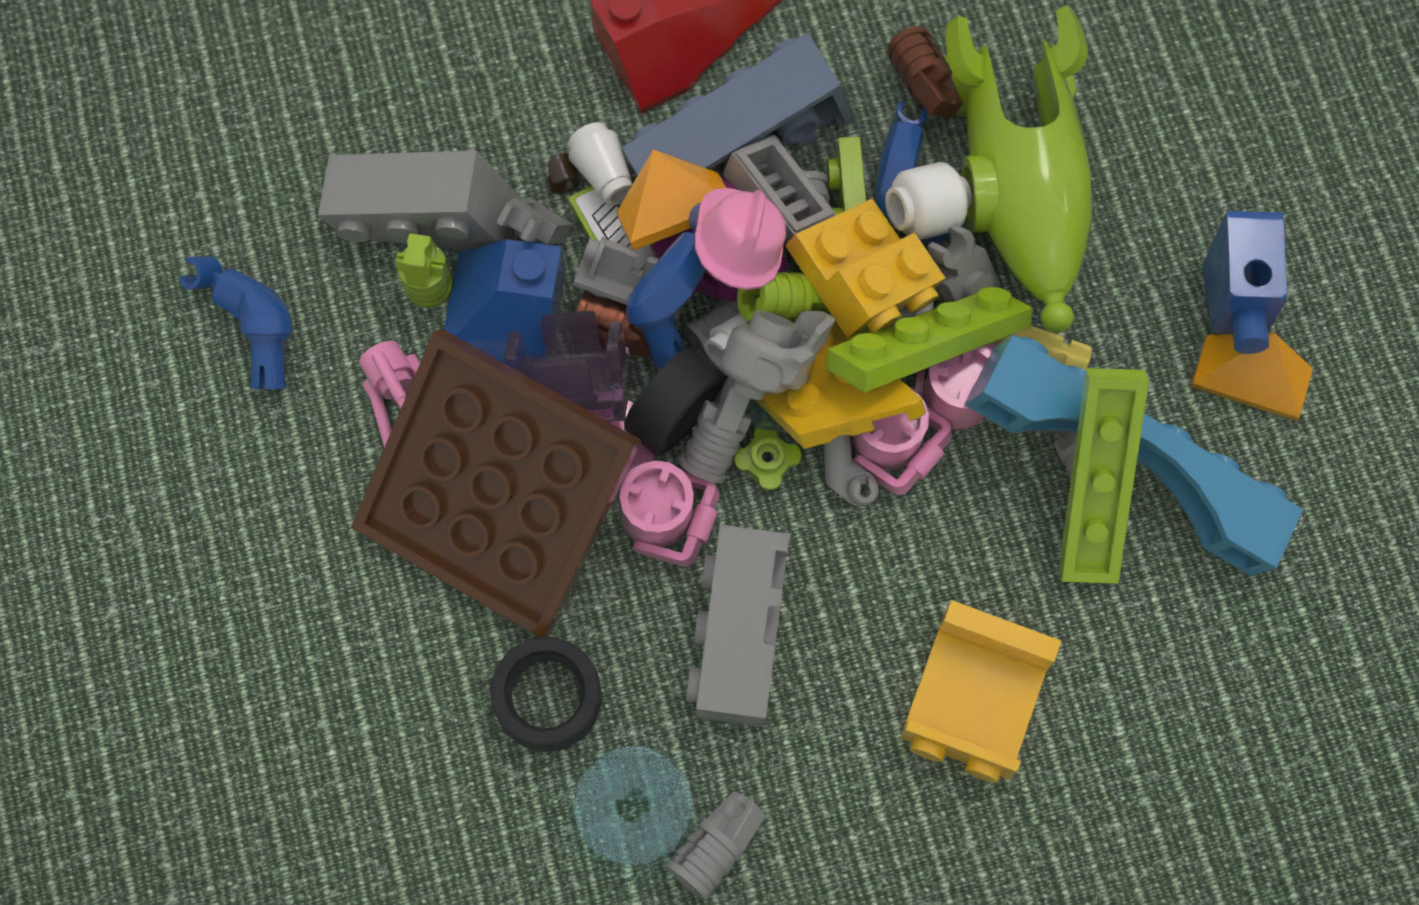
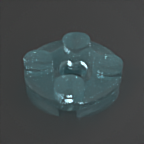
M642 746L619 747L601 756L600 760L592 764L579 780L573 804L577 827L591 850L611 863L627 867L649 865L672 853L688 829L692 810L688 783L675 764L667 760L665 756L656 750ZM630 790L641 791L640 800L648 798L650 801L649 812L640 813L639 822L635 823L624 821L626 814L623 813L618 816L616 811L617 802L625 801Z

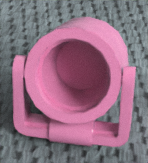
M987 344L933 365L929 368L926 380V369L916 372L914 390L923 398L927 407L949 421L951 429H968L979 424L985 418L964 404L993 348L998 344Z
M912 389L920 398H922L914 389ZM924 400L923 404L926 414L919 419L909 421L905 412L873 421L874 431L851 436L850 438L856 454L853 460L872 474L877 483L896 495L906 494L918 479L923 480L943 457V449L952 438L949 421L927 407ZM929 424L938 431L931 440H927L921 447ZM907 467L898 479L884 471Z
M650 461L642 463L631 470L621 484L619 501L624 529L632 540L635 541L632 550L639 554L682 567L691 566L697 559L701 545L707 544L718 514L715 507L720 493L716 484L699 479L669 462ZM692 487L704 490L700 504H697L694 514V493ZM686 534L687 540L682 553L663 548L672 546Z

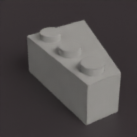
M477 150L329 155L318 216L334 228L339 237L352 242L374 240L407 244L408 235L411 233L430 236L438 248L466 251L505 239L514 240L515 229L509 226H501L496 221L506 202L510 201L511 198H520V196Z
M720 525L716 556L706 555L703 571L702 589L711 590L709 611L698 610L694 644L704 645L701 668L690 667L686 701L697 702L696 718L758 727L765 726L790 534Z

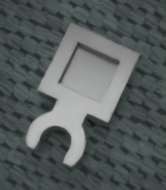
M531 197L511 198L510 201L506 202L496 221L501 226L514 228V233L526 242L547 245L565 243L575 225Z
M954 224L948 229L951 234V242L947 249L934 242L928 245V253L932 259L944 267L941 272L946 279L937 286L944 303L954 302L976 294L982 288H999L1001 286L986 250L974 244V237L969 230Z

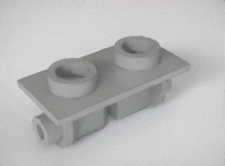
M602 237L600 242L589 238L573 285L590 291L595 296L609 298L627 305L628 297L637 283L659 259L649 255L642 271L633 267L638 254L637 250L633 251V249L607 240L605 237ZM682 306L673 314L676 323L679 320Z

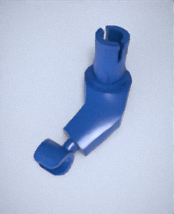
M899 102L894 113L892 127L889 129L879 159L874 186V201L891 226L893 225L886 211V193L892 187V182L898 173L918 167L923 140L922 128L928 116V112L922 107L917 120L907 119L902 113L905 102ZM949 233L920 241L928 250V245L931 242L941 245Z
M701 203L695 205L689 214V225L694 232H696ZM682 233L654 266L640 279L627 300V319L630 323L641 328L656 368L661 369L676 354L685 349L673 314L692 295L706 271L695 251V233Z
M186 257L185 261L195 266L197 276H179L180 284L188 290L213 288L212 302L239 319L241 333L245 334L246 339H250V388L262 389V386H264V389L286 388L284 339L290 338V333H293V325L288 308L281 298L271 288L233 268L222 271V266L216 257Z

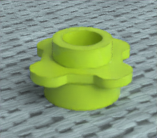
M761 425L755 429L754 439L746 448L737 450L734 462L740 471H747L753 480L759 482L761 488L775 490L781 485V479L786 475L788 468L795 467L800 463L801 451L797 445L787 444L780 439L773 426ZM765 453H770L773 456V460L765 462L762 456Z

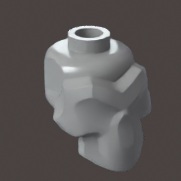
M755 310L749 325L744 324L733 328L721 356L720 364L722 370L733 379L731 388L735 392L754 400H763L765 393L780 394L788 389L798 391L807 382L810 374V365L814 363L817 354L828 340L835 317L822 311H803L799 314L795 323L776 314Z

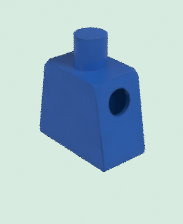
M1227 211L1202 264L1211 330L1216 334H1233L1234 349L1239 353H1259L1269 347L1268 332L1286 302L1287 297L1284 216L1282 212Z

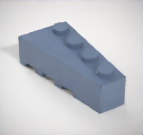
M807 33L798 39L789 38L773 48L768 58L755 66H746L735 70L725 79L724 85L706 96L697 95L688 99L679 107L677 114L664 122L649 124L641 128L634 134L632 141L621 148L637 175L654 149L718 172L720 177L725 179L723 172L731 153L774 134L783 146L795 144L796 148L800 149L817 140L815 131L818 128L835 121L838 128L841 129L856 120L841 85L811 36Z

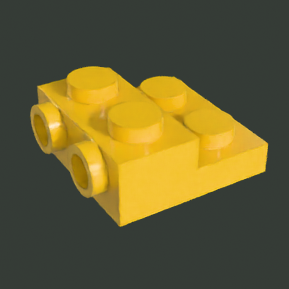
M873 198L795 234L785 245L832 316L835 317L836 322L847 338L867 328L872 333H875L881 328L892 325L902 316L899 311L905 308L908 309L911 315L919 312L939 297L935 288L946 279L915 232L900 239Z

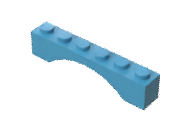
M1012 334L993 348L964 405L1012 434L1035 430L1064 431L1077 434L1085 370L1075 366H1065L1047 355V349L1039 342L1031 338L1017 337ZM1144 413L1137 461L1152 471L1174 494L1191 520L1202 547L1249 576L1277 568L1304 509L1287 500L1286 493L1279 487L1267 482H1257L1239 471V465L1231 458L1219 453H1209L1191 442L1192 437L1183 429L1170 424H1161Z

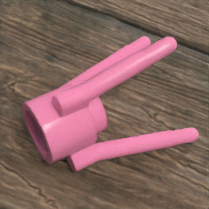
M385 341L374 345L359 360V365L367 377L362 386L371 400L384 447L392 428L382 396L385 399H394L401 409L406 393L413 381L412 378H414L420 364L415 354L405 356L396 341Z

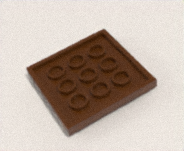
M440 329L432 333L351 528L540 638L546 637L551 633L642 440L448 331Z

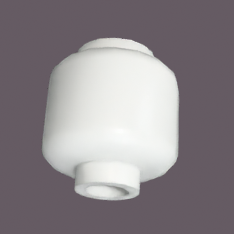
M945 162L932 163L898 173L892 182V187L886 193V211L895 229L902 231L907 236L915 232L919 240L949 233V227L954 224L962 226L972 202V192L967 180L960 176L952 166Z

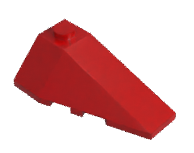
M590 0L593 32L642 114L688 92L700 80V74L718 57L722 59L733 48V43L752 24L760 23L782 0Z

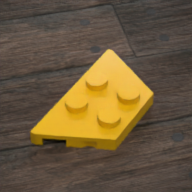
M836 321L833 324L828 340L817 354L814 363L810 365V374L807 382L798 391L788 389L780 394L765 393L763 400H755L804 449L829 443L842 435L855 436L874 431L873 421L906 412L909 421L919 419L926 414L922 398L900 379L863 392L826 369L827 349L853 338V336L847 338Z

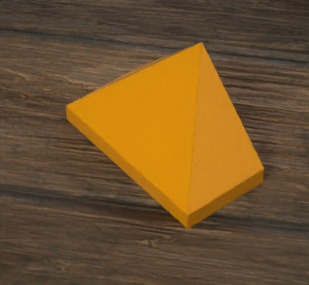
M653 149L616 212L633 251L690 229L689 214L692 208L702 202L705 194L715 189L726 188L719 173Z
M1268 333L1269 347L1262 352L1254 354L1237 352L1234 349L1233 334L1207 335L1204 339L1191 387L1297 421L1300 418L1313 368L1275 333Z

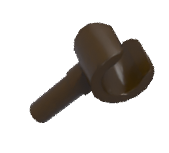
M557 153L550 158L546 177L552 193L564 194L575 189L580 184V180L576 172L578 169L569 160V153Z

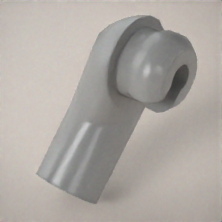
M842 435L829 443L823 444L827 485L854 506L862 507L872 504L878 496V484L872 474L852 459L850 435Z

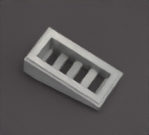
M775 134L731 153L723 176L737 190L754 192L759 189L764 191L765 198L771 200L781 211L786 224V237L789 240L795 234L836 215ZM760 172H764L767 176L763 177ZM777 184L781 187V189L774 191L771 186ZM789 197L796 201L787 206L782 202ZM803 210L812 215L801 221H797L793 216Z

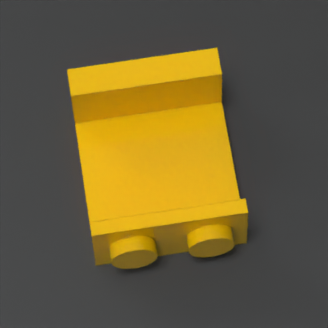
M951 600L944 612L900 739L911 742L909 750L926 759L943 762L944 756H948L966 763L965 772L976 778L992 783H998L1000 776L1010 779L1018 772L1021 761L1017 760L1046 671L1055 662L1061 640Z

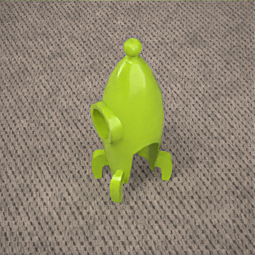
M1068 5L1056 10L1058 23L1057 44L1050 45L1045 39L1042 40L1043 58L1035 65L1033 70L1040 127L1025 128L1015 125L1005 118L1001 108L987 44L976 51L970 35L967 18L957 15L946 25L947 55L944 58L952 71L951 77L963 102V105L955 115L959 117L967 116L970 156H965L963 159L962 177L970 185L972 202L967 211L966 223L969 231L972 233L988 232L992 244L1011 273L1027 291L1045 303L1040 318L1043 327L1049 332L1061 333L1070 328L1074 320V313L1071 307L1064 303V298L1069 294L1077 280L1084 261L1092 225L1091 171L1081 124L1073 100L1076 92L1073 74L1080 71L1088 57V46L1083 28L1075 12Z

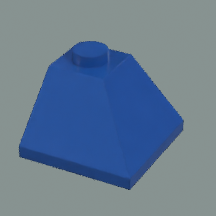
M505 239L459 252L444 330L510 367L548 372L566 274L562 247Z

